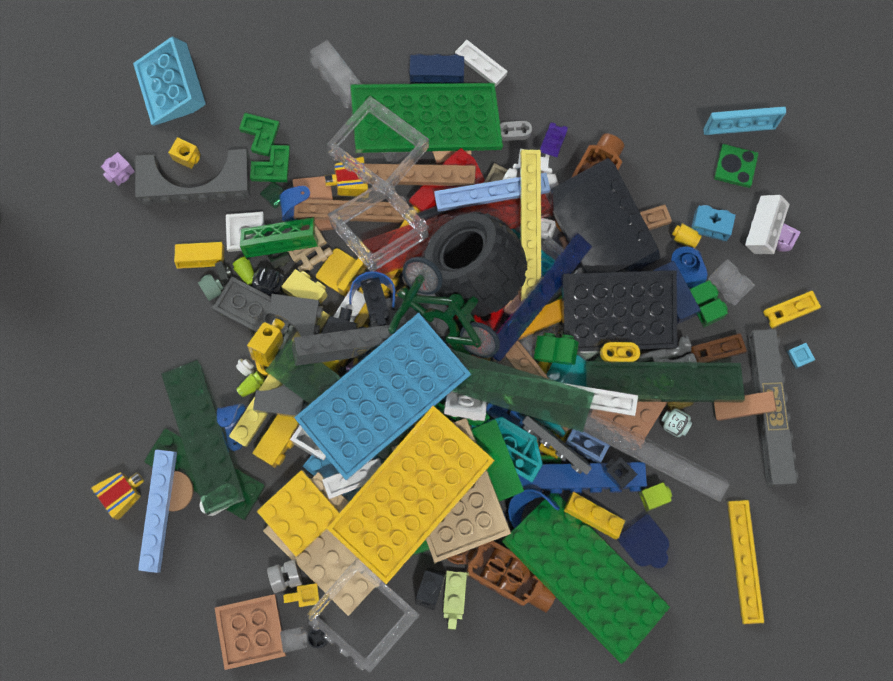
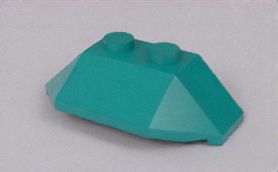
M503 417L488 420L486 423L492 420L497 421L517 474L533 483L543 466L537 437ZM472 425L471 429L476 428V427H478V426H480V425H477V426H473V425Z

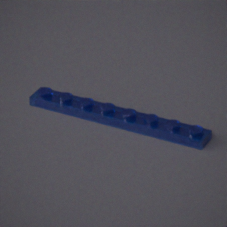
M580 234L574 236L497 331L496 334L500 341V347L498 352L492 356L496 361L499 362L504 358L562 285L561 274H571L593 247ZM493 337L484 347V350L488 353L495 350Z

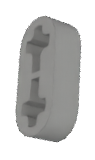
M527 121L503 122L500 124L503 141L525 140L531 136L532 126ZM522 127H525L526 133L522 132ZM503 129H507L508 134H504Z

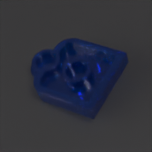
M649 514L642 517L617 539L638 566L645 567L651 565L654 568H662L668 562L666 551L669 548V540Z

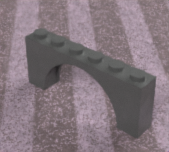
M247 149L228 150L225 166L215 179L203 186L183 188L171 184L162 177L159 162L155 155L136 156L135 197L143 205H152L153 203L170 204L171 202L189 203L190 201L207 202L213 199L225 201L230 198L243 200L246 197H250V156Z
M272 294L269 314L271 317L282 319L291 324L299 332L300 336L317 335L320 333V325L317 324L318 318H322L323 306H320L319 300ZM314 364L301 365L295 376L278 388L266 391L256 390L253 411L287 417L297 416L308 406V402H305L306 394H310L311 383H308L309 375H313Z

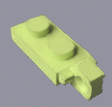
M447 571L443 612L444 618H449L448 629L455 630L457 619H462V614H464L467 573Z

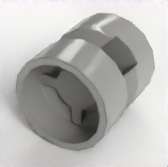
M295 559L285 562L282 567L275 565L267 568L269 581L274 593L286 590L287 586L293 588L303 584L300 569ZM288 572L289 579H286L284 573Z

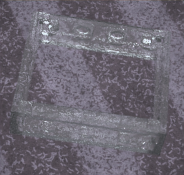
M371 96L368 97L327 143L328 154L332 156L333 160H339L343 163L342 165L346 170L355 172L362 182H368L376 192L379 191L385 196L393 190L429 148V139ZM368 112L416 146L386 181L339 147Z
M385 180L328 214L332 228L371 272L429 237L427 230L429 226L425 223V219H421L416 210L407 205L405 198L399 196L393 186L390 187ZM387 199L414 229L372 254L345 223L382 200Z
M358 558L355 559L307 614L310 620L308 623L316 631L322 630L325 633L323 637L329 643L333 644L335 642L340 646L338 650L345 657L348 658L350 655L355 659L353 663L361 670L365 668L369 673L420 616L416 610ZM357 571L405 613L367 658L361 655L318 617Z

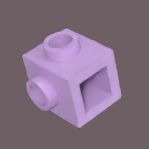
M118 152L106 159L101 166L105 171L103 176L110 183L114 181L118 186L126 182L129 176L135 172Z

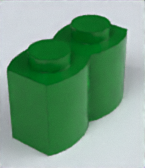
M544 333L543 336L537 335L534 359L541 362L575 365L579 342L570 335H562V338H556L555 334Z

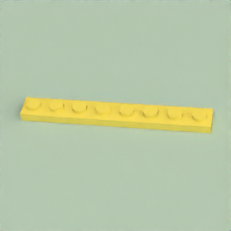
M521 150V245L527 261L526 280L521 287V303H541V150Z
M324 311L322 318H318L317 325H320V333L330 317ZM298 331L294 337H301ZM294 337L259 391L272 390L286 384L299 366H295L292 352ZM255 397L229 435L230 438L245 447L249 445L268 415L253 411Z

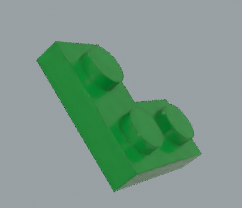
M244 113L239 130L242 133L255 136L251 147L252 153L269 157L271 145L274 144L280 123L276 120Z
M271 145L270 162L251 161L250 180L256 182L288 183L290 146Z

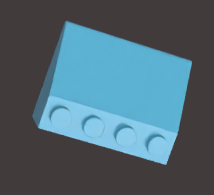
M172 36L133 63L151 125L155 126L192 114L206 105L187 43Z

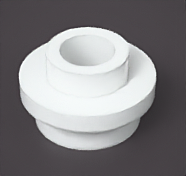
M248 359L238 360L236 367L243 375L248 376L254 373L252 362Z

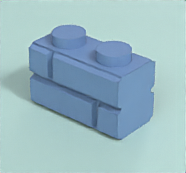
M574 426L566 441V444L575 452L588 460L591 459L594 463L602 462L610 444Z

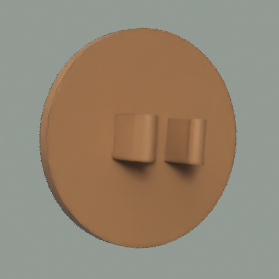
M174 471L169 511L182 510L192 500L193 484L190 478L182 472Z

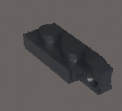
M374 278L360 282L369 317L372 322L377 321L378 326H385V318H389V311L380 279Z

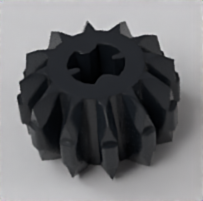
M259 268L252 278L254 288L269 295L281 294L283 290L281 286L286 281L279 272L268 268Z

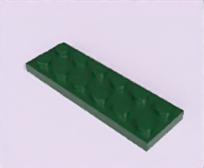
M166 428L144 460L146 464L153 467L155 450L177 452L175 471L186 474L193 484V490L203 497L224 484H232L238 489L239 498L236 503L226 508V510L243 520H246L266 487ZM228 493L227 498H231L232 493Z

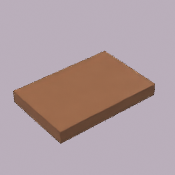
M324 176L293 179V187L306 186L309 188L310 196L308 199L333 200L331 186H325ZM315 220V226L320 231L337 229L335 220ZM305 225L300 230H309L310 225Z

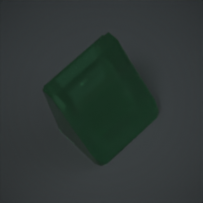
M272 182L260 195L276 209L281 205L280 194L284 190Z

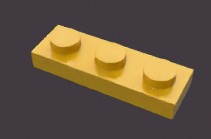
M575 492L570 494L564 509L566 513L615 540L619 538L625 520Z

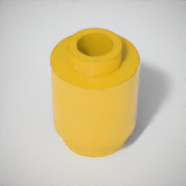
M683 223L681 226L677 225L672 233L674 241L695 248L701 239L698 231Z

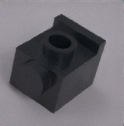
M621 457L617 461L613 458L605 465L607 470L604 473L620 491L638 475ZM615 470H620L622 475L618 477L615 474Z

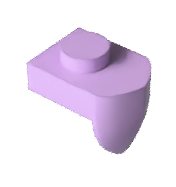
M783 224L776 250L780 252L792 250L800 231Z

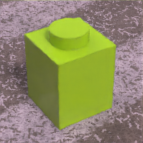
M664 482L638 493L646 512L672 501L671 490L668 486H665Z

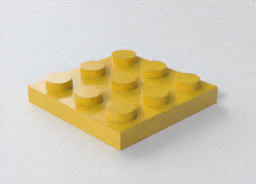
M303 470L295 475L257 511L296 557L323 534L340 513Z

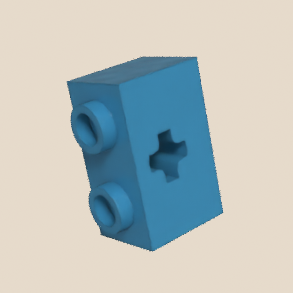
M699 205L695 211L691 228L698 231L700 235L727 241L731 236L736 215L727 210H716L708 205Z

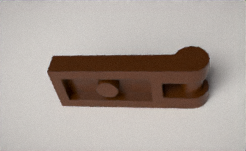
M741 333L691 347V353L695 355L697 367L747 352ZM700 351H705L706 357H701Z

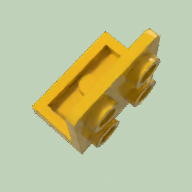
M336 248L320 268L316 278L346 297L352 282L359 275L367 271L366 261L361 257H358L356 260Z

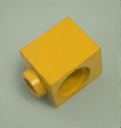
M178 137L168 152L173 161L191 169L200 159V152L197 146ZM190 152L187 156H183L184 153Z

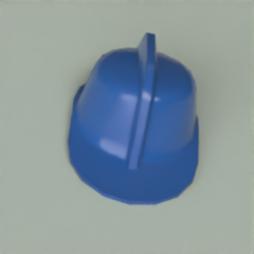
M685 246L674 251L671 261L676 263L689 288H694L707 281V269L702 255L697 249Z

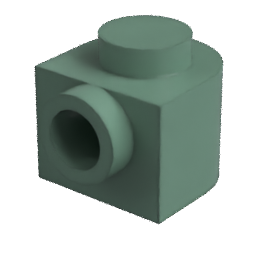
M211 274L204 276L198 282L209 301L221 295L222 292L220 290L224 289L218 279L214 281Z

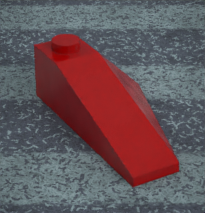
M462 148L443 164L475 166V184L485 182L476 160ZM423 185L409 199V202L418 210L423 211L437 206L434 191L464 186Z

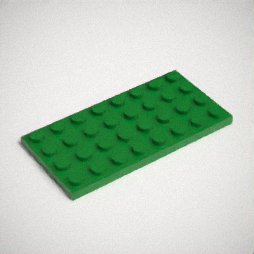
M495 83L350 85L355 153L458 151L460 148L464 151L502 150L503 148Z
M550 494L549 496L556 501L560 509L556 510L545 499L502 542L622 664L668 611L670 606L588 524L566 513L564 509L567 503L558 494Z

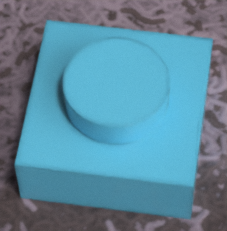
M807 343L787 351L796 369L815 360Z

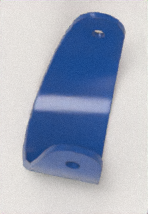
M297 186L287 189L280 194L281 213L284 222L298 220L294 219V206L309 198L310 190L308 187Z
M375 271L365 272L352 282L349 295L350 305H352L355 291L361 286L360 282L379 278L380 283L387 286L392 292V307L395 308V287L391 279L385 274Z
M244 404L217 408V422L219 426L225 428L227 446L232 451H237L243 446L230 438L229 435L246 411Z
M532 489L524 490V492L514 495L510 501L508 509L510 522L515 529L521 523L524 508L535 498L544 497L556 510L560 509L559 505L548 495Z

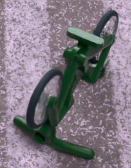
M414 257L407 260L403 266V277L410 290L404 286L397 292V295L403 301L391 321L388 332L390 334L396 332L401 318L411 307L428 322H432L436 317L448 325L450 332L446 337V342L454 348L453 353L457 358H463L466 361L470 357V353L480 358L494 356L500 347L497 334L486 324L476 322L471 314L478 303V299L472 296L465 304L460 294H452L450 297L427 296L440 290L443 283L440 270L433 262L426 258ZM419 303L448 305V307L443 312L434 308L425 309ZM455 314L463 325L461 331H459L456 322L453 320Z

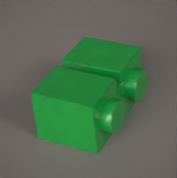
M710 280L690 289L701 311L697 317L703 328L724 319L728 314L725 302L718 299V289L714 284L712 285Z

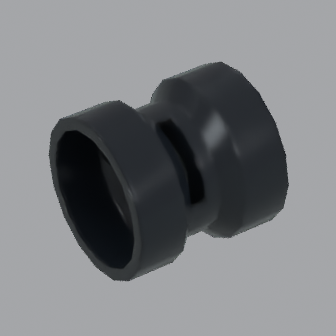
M322 627L311 629L307 635L308 644L317 649L325 647L330 639L328 631Z

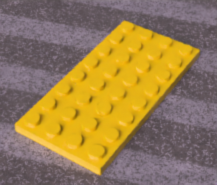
M432 406L326 529L385 584H388L491 466L495 459L440 410Z

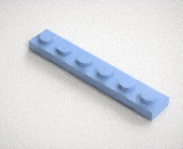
M541 173V194L550 193L547 173ZM517 177L434 191L437 210L439 212L521 198V179Z
M155 450L138 569L140 571L161 572L177 452Z

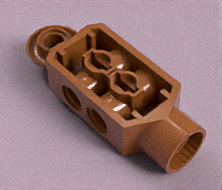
M603 134L597 145L588 146L572 177L607 158L616 165L619 171L622 160L619 157L625 147L623 141L615 135ZM555 218V223H556L557 228L559 229V231H561V232L563 233V231L561 230V228H560V226H559V224H558V222H557V220H556V218Z
M494 541L447 558L451 563L457 565L466 564L468 577L519 606L530 603L546 613L556 598L512 551Z

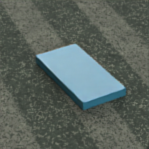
M786 107L711 113L703 129L704 135L776 129L786 114Z

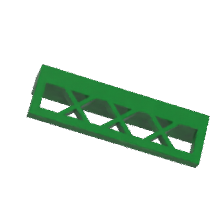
M314 217L241 229L240 248L246 258L318 247ZM310 225L309 230H300L303 226ZM286 228L292 229L288 233H282ZM273 231L270 236H263L266 232ZM255 234L252 239H246V235Z

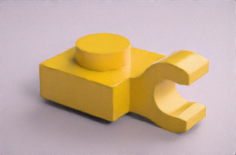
M317 583L297 586V593L283 595L284 603L298 601L299 607L320 604Z

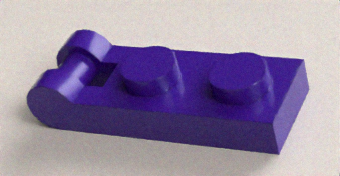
M551 122L540 148L541 153L558 157L568 127L556 126V123Z

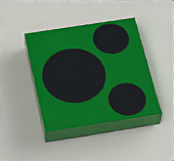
M723 144L714 179L750 188L759 153Z

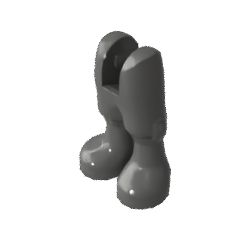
M682 336L679 339L677 348H659L643 353L637 359L639 364L654 361V364L646 365L640 369L642 375L670 373L675 369L697 370V361L695 355L691 353V343L688 336ZM684 356L680 359L669 360L671 357Z

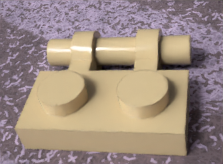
M315 226V234L318 239V247L288 251L295 263L300 260L303 261V264L298 267L300 272L312 270L314 265L321 261H326L328 256L333 254L330 247L324 251L321 248L327 242L317 226ZM316 250L318 255L309 260L307 255Z

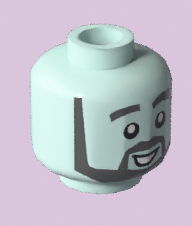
M674 408L671 412L667 411L662 419L665 422L663 428L675 437L686 436L692 425L691 417L685 412Z

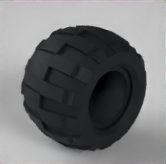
M471 212L459 215L446 222L432 236L423 254V258L433 262L442 274L443 283L440 290L434 293L435 296L450 297L452 294H460L465 304L474 296L478 299V303L471 312L472 316L483 317L501 310L518 295V291L526 280L527 261L519 238L506 223L488 213ZM424 264L423 269L426 268L430 272L426 280L432 290L437 287L438 278L434 270Z

